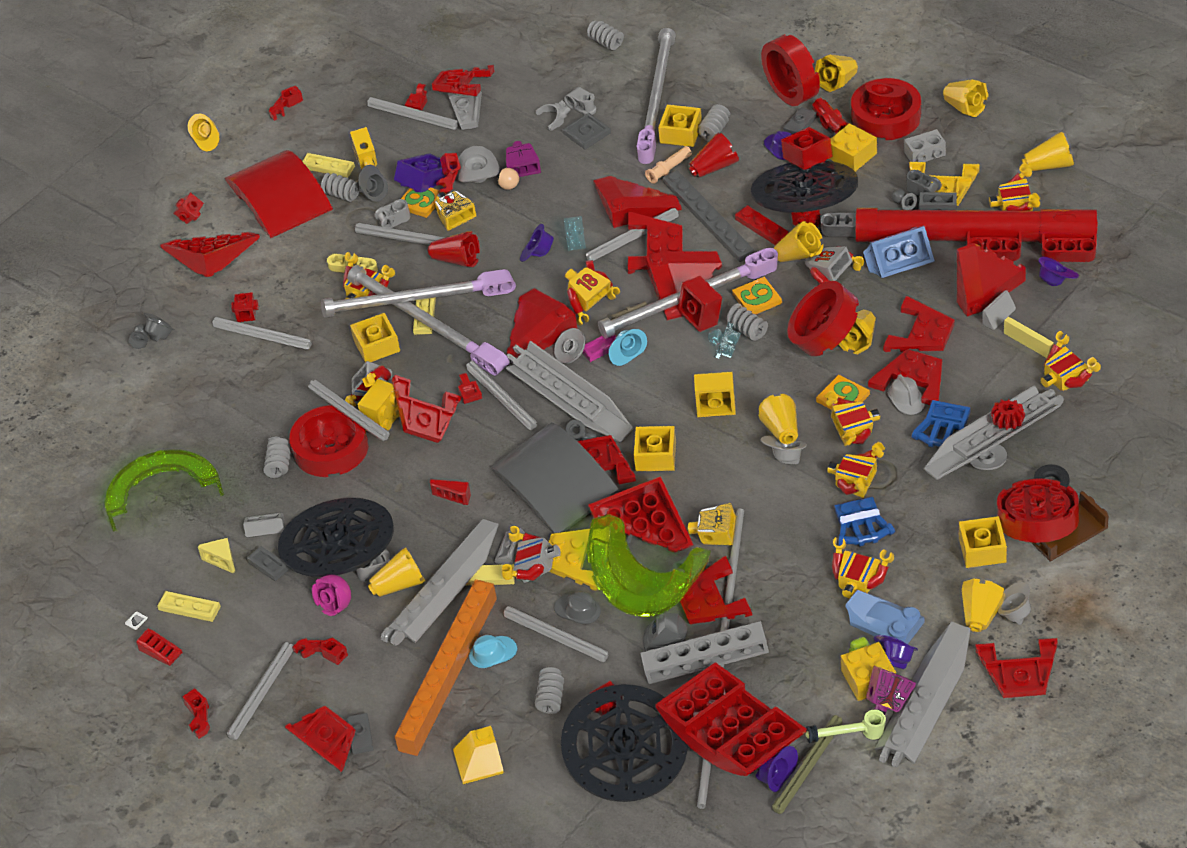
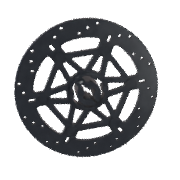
M833 161L818 163L805 170L793 163H788L761 174L751 186V196L760 206L774 211H815L836 205L850 197L858 187V176L852 168ZM813 169L827 170V171H831L832 173L817 171V170H813ZM793 171H797V172H794V173H791V174H788V175L779 177V176H781V175H783V174L790 173V172H793ZM843 178L845 181L843 187L836 188V180ZM831 182V186L824 185ZM768 184H774V190L771 193H765V188ZM827 195H831V196H828V197L823 198V199H820V200L812 201V200H815V199H818V198H821V197H824V196H827ZM776 199H782V200L792 201V202H796V203L781 202V201H777Z
M340 498L326 501L303 511L287 524L279 537V556L289 569L302 575L323 577L326 575L345 574L370 563L387 548L394 533L393 519L384 506L368 499ZM342 510L341 513L318 520L315 519L324 514ZM354 512H365L375 519L366 521L355 515ZM336 520V521H335L334 523H332V524H326L327 522H331V521ZM355 520L360 524L350 525V522ZM303 527H307L308 529L301 542L293 544L298 532ZM379 529L374 542L369 547L364 546L371 531ZM312 532H315L318 535L309 539ZM364 534L360 542L355 539V537ZM322 548L320 554H317L316 552L312 551L314 549ZM341 549L347 550L336 554V552ZM304 552L318 561L310 563L299 558L297 554ZM353 554L357 555L351 559L342 562L329 564L333 560H337Z
M620 684L596 690L577 703L568 715L561 734L562 757L572 778L589 793L602 799L617 802L645 799L659 793L671 784L685 763L688 745L673 731L656 708V704L665 697L646 687ZM616 702L617 707L598 719L593 721L587 718L600 706ZM629 702L643 703L653 708L659 715L654 718L630 708ZM622 713H625L627 725H620ZM616 715L614 727L601 724ZM630 715L637 716L646 722L633 726ZM652 726L644 735H641L639 732L641 729ZM664 726L669 727L672 736V748L669 755L661 752L660 729ZM595 729H601L604 731H608L609 733L606 737H604ZM580 730L588 732L589 756L584 759L579 757L577 750V737ZM654 733L656 734V749L644 742ZM593 736L605 743L595 752L593 751ZM624 737L625 741L627 742L626 747H624L622 743ZM613 739H614V746H613V745H610V741H613ZM642 748H645L654 756L641 754L640 752ZM605 750H608L610 755L596 759ZM635 758L648 761L646 764L633 770ZM616 759L619 770L616 771L602 763ZM622 760H629L627 772L623 770ZM655 764L662 767L650 779L633 784L632 778ZM597 767L620 778V784L615 785L602 781L589 771Z

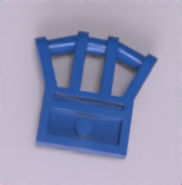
M932 400L926 419L913 431L912 438L928 444V447H940L946 438L952 435L954 429L961 430L966 426L970 415V407ZM932 424L934 426L929 437L923 432ZM940 426L947 427L943 439H937Z
M873 497L834 505L835 513L841 526L839 546L843 544V538L846 544L858 545L860 547L869 542L873 544L878 543V540L886 535L895 533L892 524L887 523L880 516ZM872 522H876L882 529L876 532ZM865 524L869 534L863 536L858 526ZM852 527L855 537L846 536L847 528Z

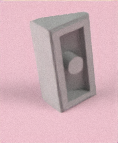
M1007 290L1003 291L983 310L982 323L992 330L996 329L1016 309Z
M281 512L246 517L243 523L245 536L253 537L282 533L284 530V514Z
M520 528V533L525 534V532ZM511 531L505 533L494 561L496 564H515L518 542L522 540L512 542L508 533L514 534Z

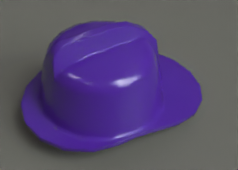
M778 131L766 137L764 145L775 157L785 160L783 158L781 139L792 134Z
M539 224L535 228L529 242L521 253V262L527 260L531 255L541 257L549 252L554 238L544 231L543 224Z
M1048 257L1039 258L1041 265L1039 276L1047 284L1058 286L1066 278H1079L1078 273L1063 266L1056 260Z
M876 635L873 638L874 641L879 642L883 646V650L893 667L905 669L912 659L913 652L918 651V648L912 647L891 636Z
M787 746L783 748L778 755L773 756L760 766L756 778L767 784L771 791H779L795 770L798 761V753L795 747Z

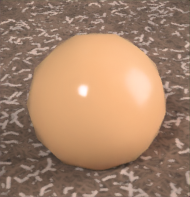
M512 168L502 169L498 179L500 187L505 190L515 188L519 183L518 173Z

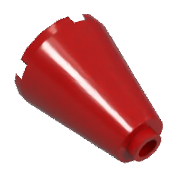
M718 132L689 163L690 167L688 169L694 177L700 178L735 164L739 161L736 151H732L730 141L722 133L719 134Z
M467 231L433 241L428 246V254L434 260L465 267H474L479 260L476 259V255L480 253L478 237L476 234H472V231Z

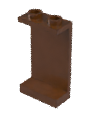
M1081 491L1079 496V524L1077 528L1064 538L1032 544L1051 562L1108 529L1109 515L1105 509L1095 503L1091 496Z

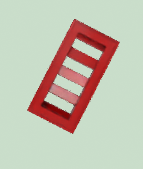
M430 480L432 495L463 505L469 504L471 497L469 482Z
M149 628L136 642L139 651L168 666H171L183 653L179 647Z

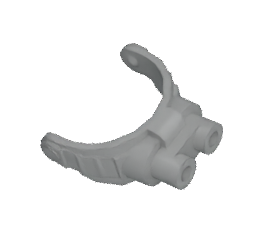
M561 100L559 103L541 106L536 110V114L557 112L556 119L548 126V129L552 131L564 123V119L567 117L566 114L571 110Z

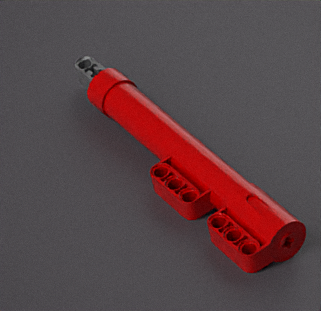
M857 208L856 213H825L821 217V230L825 236L856 237V242H874L908 231L914 227L925 226L929 241H967V245L972 243L978 244L983 251L987 248L995 252L997 257L1002 258L1004 256L1013 261H1017L1021 257V242H1040L1042 244V257H1048L1057 262H1091L1096 257L1097 210L985 211L878 210V208Z

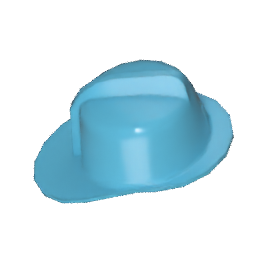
M639 329L621 331L609 348L610 361L617 366H622L640 355L647 346L646 334Z
M481 636L475 641L473 648L470 650V662L478 668H487L508 661L516 655L517 645L509 637Z

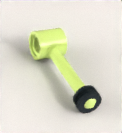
M870 710L865 714L864 720L860 723L817 729L816 725L806 726L807 732L805 735L808 743H814V741L818 742L819 737L863 731L867 738L876 740L881 738L884 733L886 717L879 710Z

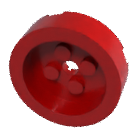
M784 34L763 46L761 60L766 78L782 101L790 106H798L818 94L820 89L819 73L814 71L812 64L815 62L808 49L798 38L791 34L788 36Z
M894 78L875 79L861 85L852 95V124L874 137L886 138V140L899 139L912 133L920 124L921 96L918 90L906 81ZM870 82L904 87L907 93L901 97H895L892 104L883 107L869 102V92L865 89V85Z
M826 281L819 284L803 297L793 311L787 329L789 340L809 356H820L828 348L830 350L834 349L847 336L856 321L858 313L855 311L856 307L859 306L857 297L837 281Z
M332 405L321 406L303 414L292 426L289 436L294 460L298 467L304 472L318 477H329V474L335 473L342 475L351 471L363 461L369 447L366 429ZM334 443H335V445H334L333 447H332V446H331V447H326V445H330V444H334Z
M1052 479L1022 480L1013 483L1012 488L1008 490L1003 489L997 497V516L1000 518L1003 533L1013 539L1032 543L1055 541L1068 536L1077 528L1079 524V497L1072 487L1068 486L1066 488L1060 485V481Z

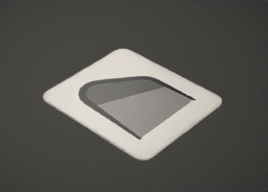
M135 612L125 624L137 630L148 617Z

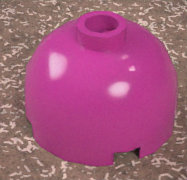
M326 575L316 580V584L312 586V596L317 606L321 605L325 609L322 610L324 614L335 616L348 607L351 600V590L348 583L342 577Z

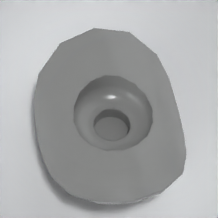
M483 146L469 147L458 158L461 169L458 171L457 177L463 183L472 181L481 183L499 173V165L495 156Z

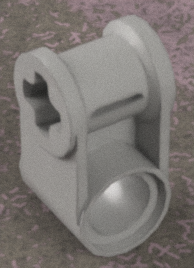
M581 87L575 88L564 97L568 107L577 110L583 115L587 113L593 115L596 113L594 94L583 90Z
M398 199L393 203L380 207L375 212V218L381 222L382 227L393 228L407 222L411 217L407 201L403 199Z
M385 549L376 559L356 569L357 577L360 581H369L371 577L390 561L388 550Z

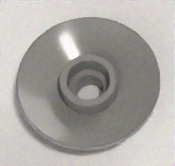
M576 328L564 331L555 344L554 354L556 359L563 364H569L578 359L585 347L584 334Z
M998 444L969 463L981 470L997 469L1006 462L1007 452L1004 447Z

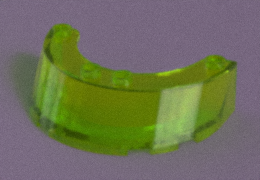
M159 450L138 457L116 474L107 489L105 508L113 532L117 531L113 517L127 513L128 492L132 486H136L143 479L160 472H179L183 470L188 472L200 484L201 488L216 483L220 496H223L224 492L216 469L204 457L184 450Z
M610 514L592 519L587 544L588 563H591L594 574L592 578L599 591L602 590L609 598L608 601L619 610L640 617L662 614L678 604L703 572L711 553L708 549L696 547L690 551L686 560L678 568L673 569V571L656 572L639 563L631 553L626 541L624 522Z

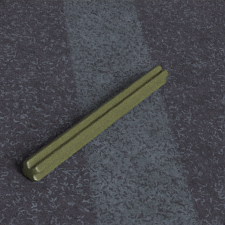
M833 715L825 728L842 725V718ZM835 735L819 737L818 742H814L773 803L772 810L778 814L784 812Z

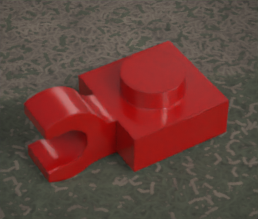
M419 83L417 85L416 94H410L405 106L423 110L427 103V91L424 90L425 84Z
M467 373L460 374L461 385L458 386V391L464 404L482 399V393L476 380L470 382Z

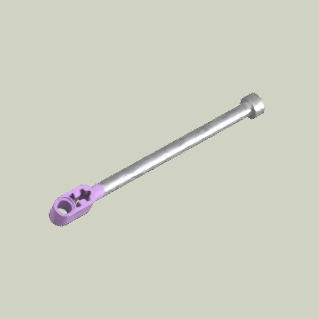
M670 28L661 29L658 36L660 49L645 128L639 132L637 142L638 161L642 164H648L654 160L656 149L654 131L670 46L674 44L676 37L675 32Z
M773 248L763 249L747 256L744 265L706 281L713 289H716L744 276L750 279H757L777 269L778 253ZM681 291L613 320L605 318L598 321L601 335L606 339L615 335V330L678 305Z
M359 265L352 267L348 273V281L355 285L361 284L377 295L393 292L366 275V270ZM411 302L393 304L471 353L472 361L491 375H498L509 364L508 357L500 350L486 342L480 346Z
M503 269L484 272L478 276L477 280L338 301H333L332 298L321 299V310L324 317H331L335 315V312L475 291H482L485 296L511 293L515 289L516 284L510 272Z

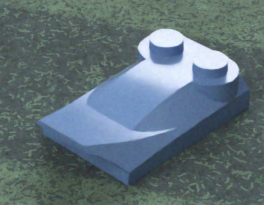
M925 226L914 227L908 231L871 242L867 249L863 251L869 272L877 274L881 278L935 261Z
M857 590L846 603L850 625L872 636H891L908 644L925 623V619L920 615L918 609L914 607L903 608L860 590Z

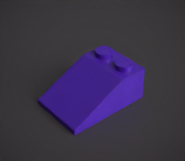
M429 153L398 160L394 180L403 187L414 189L415 192H425L430 187L434 188L436 182L446 177V175L443 174L440 158Z

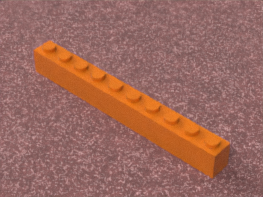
M475 579L395 735L398 751L418 756L497 599L493 583Z

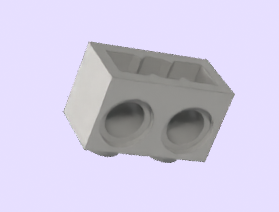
M936 129L904 139V153L910 162H926L945 156L946 142Z

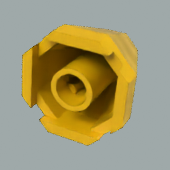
M831 54L817 60L815 72L819 73L820 87L829 93L843 87L857 73L858 69L856 60L853 58Z
M972 79L949 83L943 90V96L945 101L961 113L977 117L985 109L983 102L988 99L986 83Z
M868 310L856 312L858 315L852 329L842 342L839 343V346L844 351L848 352L851 349L854 350V354L858 355L871 346L876 317Z
M971 579L963 582L962 598L965 623L973 632H981L987 629L1004 602V588L992 581L985 580V584L979 583L980 579Z

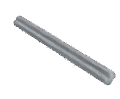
M370 97L367 101L368 106L371 108L456 130L458 127V121L374 97Z
M672 208L654 218L670 222L678 218L679 214L675 208ZM631 229L588 251L586 258L587 260L595 261L647 234V229Z
M362 223L355 225L356 233L430 245L433 241L445 238Z
M215 317L212 321L215 328L306 350L310 349L312 345L310 339L220 317Z
M474 361L467 363V370L529 430L537 427V421Z
M317 380L309 382L308 387L311 391L381 441L389 439L390 433L348 402Z
M507 606L504 610L506 618L601 662H605L609 656L608 651L511 606Z
M285 642L227 731L230 739H238L293 652V645L291 643Z

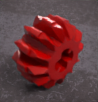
M1001 399L999 403L994 404L991 417L993 424L998 425L999 429L1006 428L1008 430V428H1012L1015 430L1016 426H1021L1024 421L1025 412L1022 404H1018L1017 400L1010 401L1008 399L1004 401Z

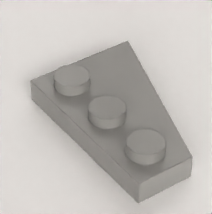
M480 91L477 96L448 93L461 129L478 127L482 92Z

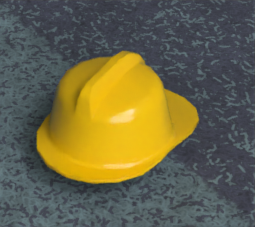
M201 113L195 114L188 121V132L198 147L206 152L214 150L219 143V132L215 123Z

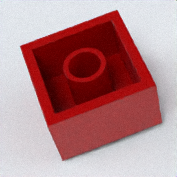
M811 127L781 139L783 158L804 170L833 157L831 138Z
M701 276L683 282L678 311L699 332L718 325L722 296Z

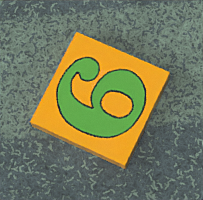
M430 187L425 192H415L414 189L409 188L401 199L407 201L410 213L427 218L436 208L435 201L437 200L436 197L439 190Z
M765 277L732 290V295L742 307H746L747 310L752 311L753 314L761 313L782 304V298Z
M838 375L816 397V402L832 410L834 405L828 406L826 404L828 398L824 397L830 390L836 392L837 396L842 399L855 402H863L870 395V390Z

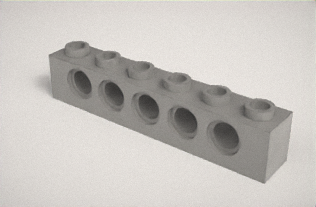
M760 621L703 637L689 639L684 642L670 644L665 647L642 652L641 658L648 684L705 670L715 662L719 665H724L769 653Z

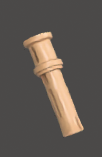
M684 146L665 161H659L655 167L647 169L645 175L648 181L655 184L660 177L668 175L669 170L692 155L690 148Z

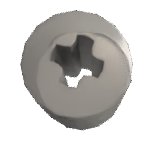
M592 21L587 29V36L590 39H593L609 50H616L624 39L622 32L603 21Z
M720 104L713 105L701 124H699L698 133L705 141L709 142L718 132L720 134L728 123V117H730L731 113L725 106Z
M326 173L321 182V188L324 193L349 202L354 201L360 192L359 181L349 180L347 177L343 178L335 173L331 175Z
M740 303L732 306L727 315V323L753 341L762 338L767 331V321L763 322L761 317L753 314L746 307H742Z
M277 436L268 439L264 463V473L268 477L278 478L288 472L291 453L289 440Z
M547 667L543 668L539 673L535 707L541 712L555 714L561 709L560 704L562 702L561 697L565 680L561 676L562 673L559 669Z

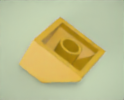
M491 726L470 731L453 749L463 784L504 773Z

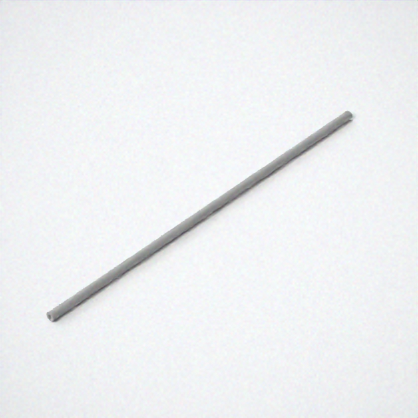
M741 508L736 510L733 545L729 562L733 574L727 577L725 605L733 602L744 510ZM722 617L720 632L729 629L730 619H727V617ZM704 758L697 807L700 809L706 807L711 763Z

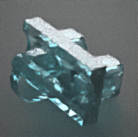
M582 216L564 218L568 251L586 248Z
M728 322L723 334L720 329L712 330L708 334L711 345L719 344L714 355L715 358L719 359L721 354L731 358L736 346L727 343V341L736 345L741 333L732 330L734 324Z

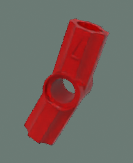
M818 98L812 104V109L819 116L824 129L830 128L837 134L849 124L842 118L840 111L837 108L833 109L825 99Z

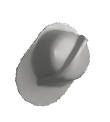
M899 374L897 379L888 388V396L900 412L908 415L920 413L924 409L925 404L921 403L922 394L918 390L915 380Z
M764 436L761 438L762 443L772 447L775 458L785 464H798L801 450L807 446L802 441L783 444L775 436Z
M1024 582L1015 583L1004 591V602L998 609L1000 615H1004L1010 622H1016L1018 625H1021L1024 618L1031 612L1029 601L1030 587Z

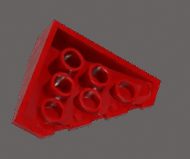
M613 176L593 180L613 228L628 224V212L653 218L672 208H675L677 211L682 210L675 195L666 194L649 187L646 188L629 181H623Z
M242 232L241 235H217V238H206V236L183 241L181 239H174L161 244V248L195 273L202 274L204 277H211L256 242L260 235Z
M975 243L958 248V305L967 317L982 312L1003 291L1011 292L1026 281V267L1022 264L1014 265L1013 260L1007 257L999 258L995 252L987 248L983 251Z
M663 251L646 256L647 272L659 300L680 292L682 283L697 276H701L705 281L713 278L712 273L715 269L720 270L722 267L717 251ZM678 305L663 310L667 320L683 317L678 311Z
M535 288L519 297V308L516 310L515 326L511 331V343L507 349V354L509 353L517 359L520 355L514 351L513 347L517 345L523 350H527L530 341L543 350L553 345L564 331L570 328L577 329L575 313L565 304Z
M661 476L588 505L597 524L610 526L618 532L629 536L631 534L647 543L668 548V551L677 553L694 545Z

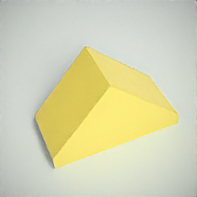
M228 538L198 546L203 561L231 573L235 572Z

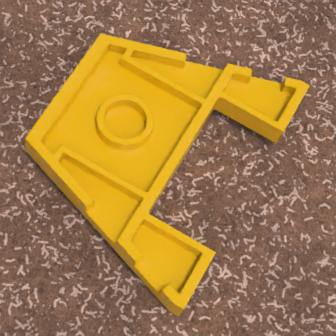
M909 162V169L925 173L926 162ZM963 164L962 176H929L936 177L941 182L942 187L936 192L957 193V206H959L979 173L980 164Z
M604 526L551 534L549 543L552 546L558 545L561 554L553 558L552 569L549 572L563 578L569 577L574 579L575 583L580 585L586 584L590 586V589L597 591L601 573L599 571L582 570L589 543L609 544L613 528Z

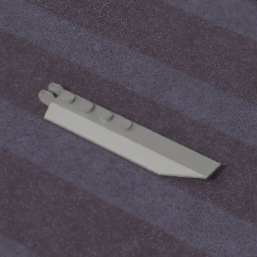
M532 341L529 342L527 350H523L517 345L513 347L514 351L520 355L517 359L509 353L506 355L513 364L506 367L508 371L574 419L581 421L586 427L605 436L611 435L614 440L620 443L633 430V427L609 396Z
M1035 386L1030 387L1010 400H1017L1018 404L1020 403L1023 406L1025 418L1021 426H1016L1015 430L1012 428H1008V430L1006 428L999 429L998 425L993 424L991 412L946 438L924 467V470L936 480L942 478L1056 410L1062 405L1064 398L1061 395L1056 397L1053 389L1039 394Z
M482 519L395 620L384 629L383 633H381V640L387 643L391 639V643L397 646L405 637H408L416 643L486 562L498 523Z
M951 622L927 652L912 679L916 683L915 687L901 710L894 712L875 747V750L883 749L879 758L880 762L885 763L890 753L895 754L892 759L893 767L897 768L902 758L905 757L915 764L964 671L971 628Z

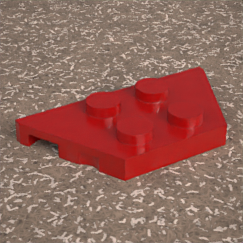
M326 706L317 709L314 713L303 716L301 721L293 725L289 723L285 726L290 733L340 772L343 771L356 732L353 726Z

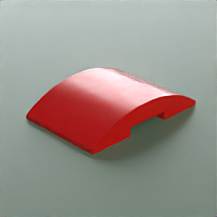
M289 150L280 152L225 177V181L239 199H243L254 213L255 219L270 238L333 210L314 175L303 161Z
M716 662L656 704L657 710L667 724L691 749L716 767L740 776H748L783 748L807 732L804 726L775 706L771 709L746 691L745 683Z

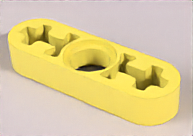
M332 254L327 258L328 268L331 271L345 272V266H348L345 255ZM358 257L356 265L375 272L378 271L377 263L374 259Z

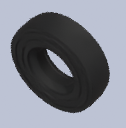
M1053 464L1038 468L1033 479L1056 477L1059 479L1060 485L1066 488L1070 482L1068 472L1061 466Z

